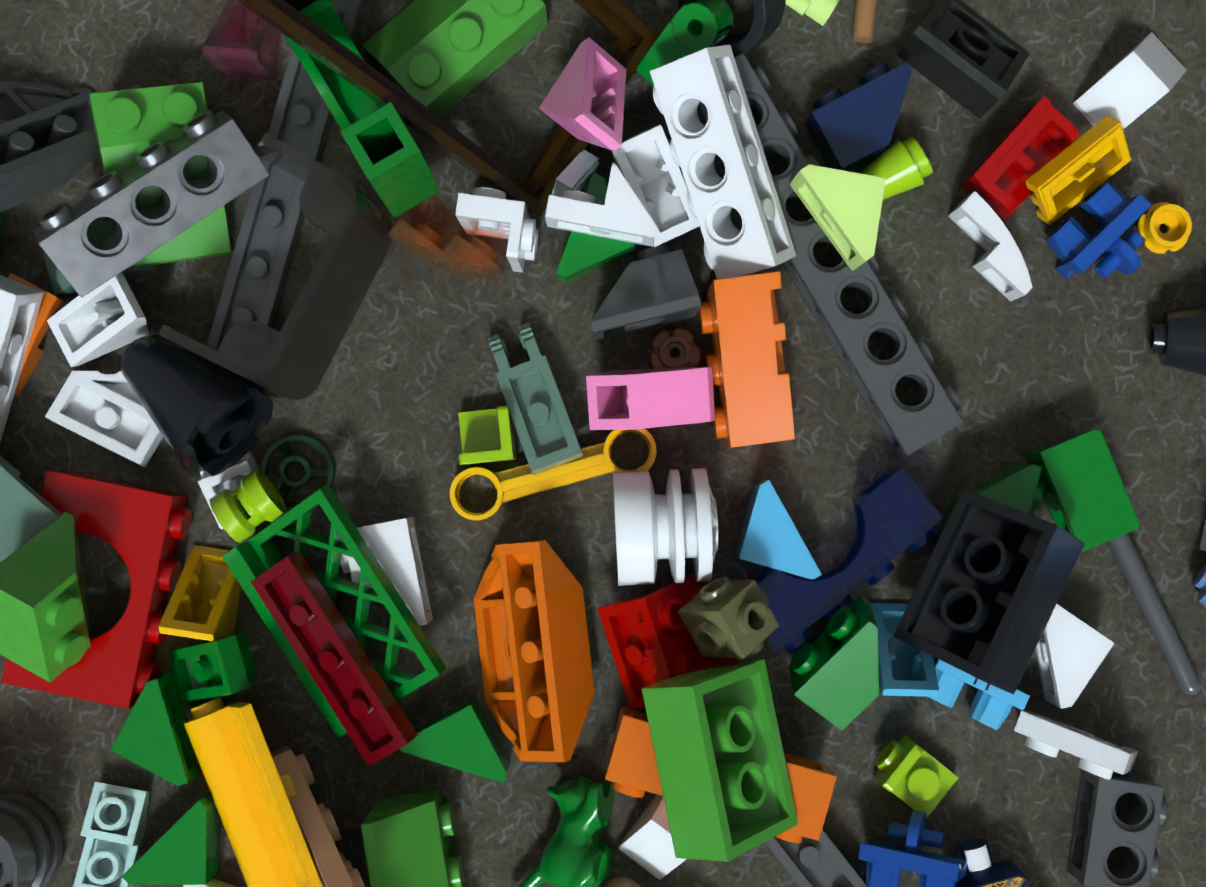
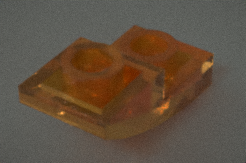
M401 218L388 234L393 242L405 251L443 271L466 278L495 282L503 274L500 267L494 263L499 254L476 236L468 243L456 234L443 251L439 247L445 240L421 221L413 228Z

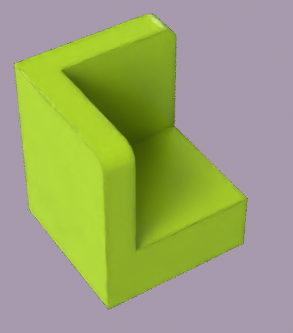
M508 405L497 406V409L458 413L462 454H459L460 465L517 460L514 424Z

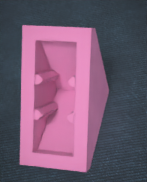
M588 37L580 43L539 109L575 138L615 151L622 146L627 69Z

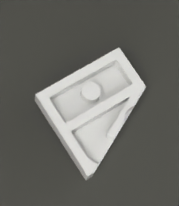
M72 371L45 416L52 422L146 468L163 438L121 371L116 374H102L99 371Z
M1031 711L1020 712L1014 729L1015 732L1028 736L1025 746L1055 758L1058 755L1059 749L1080 757L1079 768L1111 780L1113 772L1124 775L1132 771L1139 752L1126 746H1117L1097 738L1091 733Z

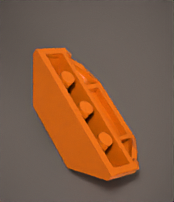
M546 540L498 544L494 547L491 555L493 559L486 568L473 598L485 703L502 732L515 745L513 750L520 761L567 762L571 760L595 695L583 587Z

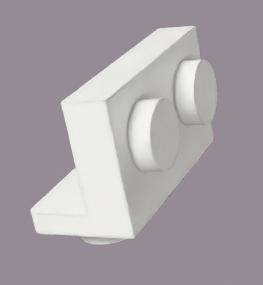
M476 187L473 190V195L458 193L455 215L466 234L508 239L506 256L512 270L524 273L525 260L535 261L539 229H536V219H530L525 202L507 200L505 192L493 188Z

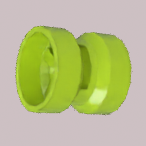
M257 468L241 478V484L236 489H224L209 499L210 506L218 522L229 536L239 543L255 534L257 525L264 521L273 522L287 513L286 505L280 493L270 479Z

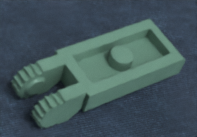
M527 322L518 326V335L523 348L528 352L530 361L511 367L508 359L509 352L504 340L500 338L499 334L487 338L499 370L496 373L506 404L509 406L510 415L533 475L581 458L583 453L546 355L542 356L531 325Z

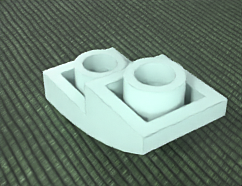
M102 782L94 783L80 836L86 837L73 887L134 886V884H128L121 876L139 859L147 820L149 791Z

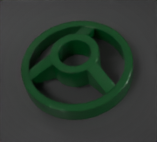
M290 435L283 437L268 448L262 459L260 470L268 477L269 460L275 450L280 447L284 460L279 467V476L283 483L278 492L286 507L294 508L299 504L285 500L292 487L307 485L313 476L328 477L325 486L329 485L332 487L334 482L335 465L329 450L320 441L309 436ZM303 440L318 447L326 458L328 469L313 468L312 463L307 458L295 456L288 442ZM295 461L302 463L305 468L304 477L297 482L290 479L288 475V467Z

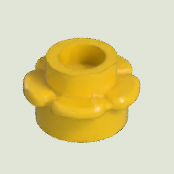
M1167 202L1151 205L1148 208V213L1143 214L1137 224V232L1145 240L1144 246L1156 254H1164L1167 250L1171 252L1178 251L1186 244L1192 230V221L1188 212L1178 205ZM1161 224L1167 226L1166 233L1160 232L1159 226Z

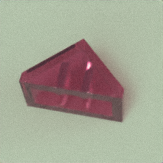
M228 0L203 44L204 56L224 77L276 81L281 32L237 0Z

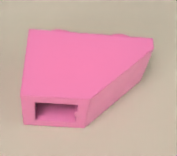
M712 367L614 370L586 376L590 430L645 429L715 421Z

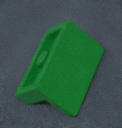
M1099 429L1087 431L1058 444L1042 445L1024 453L1029 464L1042 467L1039 480L1043 481L1044 486L1042 497L1053 523L1085 543L1081 552L1135 531L1140 527L1139 520L1104 436Z

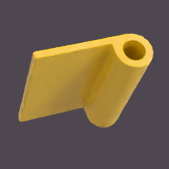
M220 696L191 708L193 719L185 722L184 726L247 887H323L288 799L297 794L289 773L279 776L251 703L232 702L224 705Z

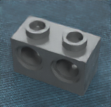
M1081 769L1066 870L1086 886L1150 887V880L1155 878L1159 867V855L1155 847L1158 826L1164 823L1167 814V802L1163 794L1164 787L1141 775L1128 773L1122 775L1113 772L1111 780ZM1125 793H1130L1131 802L1129 807L1123 813L1116 814L1115 805L1118 798ZM1123 846L1121 860L1117 864L1107 867V858L1110 852L1117 847Z

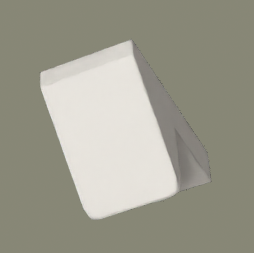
M612 163L604 205L595 204V196L574 190H564L562 197L549 195L545 214L547 227L653 247L657 226L615 163Z

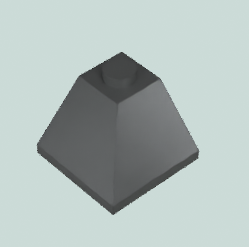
M661 245L637 253L638 260L628 264L590 321L594 343L695 318L701 307V301L682 249L669 252L667 245Z

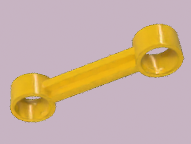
M646 429L613 430L605 442L581 448L583 457L533 475L528 463L495 473L481 467L468 468L459 473L453 480L450 487V500L455 511L462 517L469 520H483L496 514L502 504L508 501L612 472L648 471L656 458V443ZM632 432L639 434L649 446L648 459L638 469H622L610 457L611 445L614 439L622 433ZM473 475H483L493 482L495 489L497 488V500L484 514L482 512L472 513L467 511L459 501L461 485L468 477Z

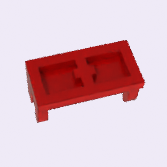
M1045 96L1027 110L961 184V187L968 194L976 191L989 204L1003 223L1007 222L1016 209L1032 193L1027 188L1025 181L1071 145L1080 135L1078 129L1051 105L1052 102Z

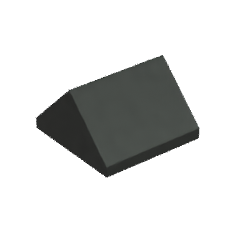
M939 0L919 24L897 56L980 119L1007 92L1030 54L961 1Z

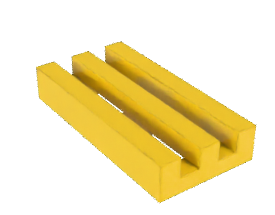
M1107 115L1025 181L1027 188L1034 192L1031 195L1033 204L1040 207L1036 210V213L1042 221L1049 225L1054 223L1131 161L1121 121Z

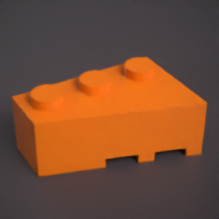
M780 271L713 280L706 292V302H701V307L698 311L701 333H711L713 354L705 355V367H712L713 386H718L721 406L714 407V433L716 439L725 438L726 449L795 439L789 372H785L781 342L786 340L785 323L778 320L774 289H782Z

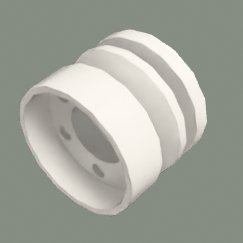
M691 469L690 493H682L679 470H669L666 494H655L649 471L613 472L618 586L654 584L658 559H669L675 583H684L685 558H693L697 582H711L713 562L716 551H718V516L716 500L709 486L706 469Z

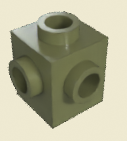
M728 577L715 579L706 584L694 598L677 611L702 657L735 658V660L748 659L763 648V641L779 627L769 607L768 598L758 587L755 579L729 580Z

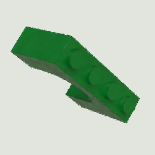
M284 0L362 59L331 0ZM283 34L341 128L340 133L360 167L392 216L396 218L440 192L421 151L393 104L389 102L382 107Z

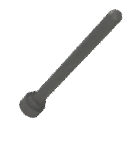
M1127 533L1108 541L1179 689L1186 695H1196L1201 690V682L1129 534Z

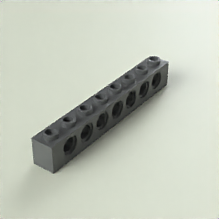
M744 53L735 57V61L751 112L758 120L756 128L764 154L778 156L783 161L785 167L784 173L772 176L796 257L782 264L896 456H908L963 423L957 413L961 409L960 401L946 382L940 384L930 367L934 363V359L925 342L918 336L913 338L903 322L907 318L906 311L899 298L892 291L886 293L876 277L880 270L874 256L854 271H851L812 215L810 220L804 222L795 221L788 215L785 206L786 201L793 198L800 199L790 186L791 181L808 164L820 165L812 155L804 156L795 141V138L798 137V131L792 118L784 109L777 111L768 95L771 92V86L764 71L758 64L751 66ZM700 101L697 114L700 122L706 126L708 112L706 106ZM826 243L836 250L838 261L835 267L826 268L815 261L813 256L815 244ZM844 288H854L862 294L864 308L860 314H852L842 306L840 295ZM874 332L885 335L890 341L891 352L886 360L875 358L868 349V339ZM902 377L912 380L918 390L917 399L911 406L902 404L897 399L895 393L896 384Z

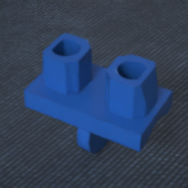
M1108 182L1098 187L1080 205L1099 224L1090 235L1070 217L1045 239L1056 256L1062 261L1055 269L1065 279H1068L1074 272L1083 273L1101 255L1103 259L1094 267V270L1102 278H1107L1115 269L1126 275L1134 273L1141 265V260L1134 250L1144 239L1134 230L1123 240L1119 237L1152 204L1141 193L1128 199Z
M914 810L910 817L909 825L890 822L888 837L906 841V847L877 840H870L869 843L862 842L860 844L858 859L867 861V887H900L902 869L921 873L919 887H956L957 881L966 876L968 860L923 850L924 845L943 849L945 842V832L927 829V815L925 812Z

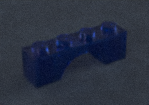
M891 468L852 500L857 523L855 540L848 555L834 569L811 580L805 577L791 576L769 567L755 578L758 587L767 596L769 607L779 624V627L764 640L775 654L782 648L788 653L799 647L812 634L808 627L824 614L828 619H831L840 608L848 607L853 602L850 593L865 581L871 586L882 580L895 567L891 560L906 548L910 552L918 550L936 535L932 527L940 522L943 517L903 468Z

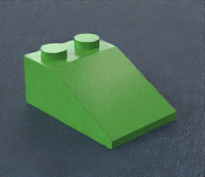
M197 82L89 93L91 114L104 175L116 171L120 176L138 164L135 158L145 148L159 141H164L168 145L184 135L186 132L183 130V126L192 118L208 111L203 83ZM197 155L191 157L184 165V178L188 180L202 178L209 168L207 156ZM148 186L140 190L135 200L136 207L143 210L157 207L163 198L162 188ZM224 205L127 269L231 254ZM113 219L114 227L116 229V221Z

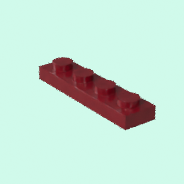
M300 550L285 557L251 581L369 767L409 744L418 736Z

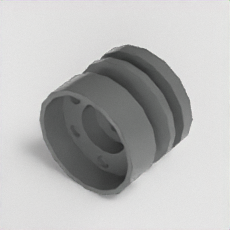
M0 792V887H47L56 877L63 859V836L54 815L39 800L20 792Z

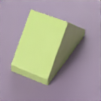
M808 164L798 172L791 181L790 186L851 271H854L874 256L886 178Z

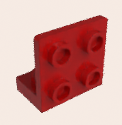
M695 571L685 575L684 583H675L673 581L649 594L611 601L597 608L631 710L645 708L642 688L677 675L740 663L735 658L702 657L677 612L709 583L697 582Z

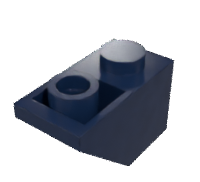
M907 62L892 70L889 69L887 64L881 65L859 79L860 87L845 95L841 89H836L812 104L814 111L811 112L805 126L827 168L851 171L879 156L890 144L912 73Z

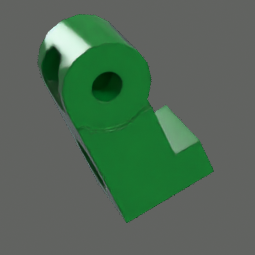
M696 0L684 5L665 27L644 56L636 71L654 87L650 74L651 70L702 49L712 47L729 35L733 27V14L725 0Z

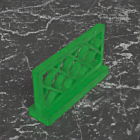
M329 485L320 488L251 539L234 547L222 556L338 738L347 733L251 583L255 578L284 559L272 541V538L276 535L295 540L294 553L300 550L305 559L307 558L308 544L328 550L326 573L313 570V572L324 586L334 604L336 603L337 590L358 596L355 618L342 615L351 631H353L363 650L365 649L366 636L387 642L385 664L373 660L371 662L380 676L383 677V681L396 701L447 670ZM320 505L331 522L329 538L309 532L311 510ZM297 521L296 528L290 526ZM341 554L353 557L360 567L359 583L338 577ZM370 600L383 604L391 615L389 629L368 623ZM399 647L413 650L425 670L419 674H413L398 669ZM395 682L401 683V685L394 689Z

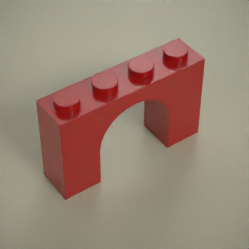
M46 470L41 496L62 514L67 512L73 515L77 532L96 536L106 541L120 554L130 576V598L127 608L117 624L103 635H90L91 647L86 650L83 657L75 665L67 667L52 682L44 680L6 658L1 683L129 709L135 705L145 684L159 677V665L153 664L157 643L162 644L167 634H161L158 626L164 615L168 591H174L181 574V562L175 560L179 539L184 540L191 526L192 510L186 508L188 495L71 471Z

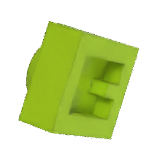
M906 735L903 736L899 743L893 740L882 749L875 761V766L878 769L873 774V777L881 786L894 793L912 809L925 812L927 818L959 778Z

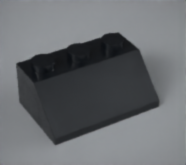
M962 489L893 637L1014 695L1085 543L1054 523Z

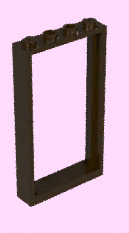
M237 0L382 107L391 102L405 124L491 187L505 192L506 198L509 200L525 202L527 210L538 216H541L547 208L549 195H552L556 178L580 152H583V150L588 151L591 143L575 138L559 125L523 180L284 0ZM573 0L616 38L607 53L627 69V84L631 76L637 73V67L656 40L657 35L619 0Z

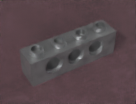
M222 110L215 115L212 111H206L197 115L183 126V130L186 133L168 145L164 141L150 145L136 156L135 159L138 164L120 176L116 171L101 176L87 188L90 195L73 206H70L68 202L60 203L39 218L38 221L41 226L33 230L38 244L81 298L269 176V173L230 116ZM193 156H207L209 168L206 174L197 180L185 179L183 175L185 163ZM148 186L162 188L163 198L157 207L150 210L136 207L135 200L140 190ZM100 217L114 219L116 221V229L109 238L95 240L87 236L88 226L93 220Z

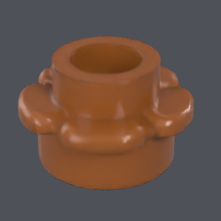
M675 328L673 331L662 330L657 333L651 342L653 351L649 355L653 369L697 367L701 359V349L694 343V335L684 328ZM677 348L680 351V356L672 358L670 356L671 349Z

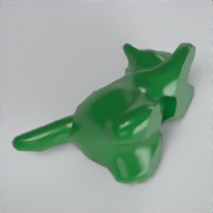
M580 775L577 778L568 779L561 785L558 784L547 788V794L558 803L561 818L556 831L542 853L540 863L532 869L517 887H540L543 882L553 887H595L605 881L612 869L613 849L603 842L600 834L602 829L608 824L613 811L614 789L612 786L614 782L603 780L600 784L592 783L588 776Z

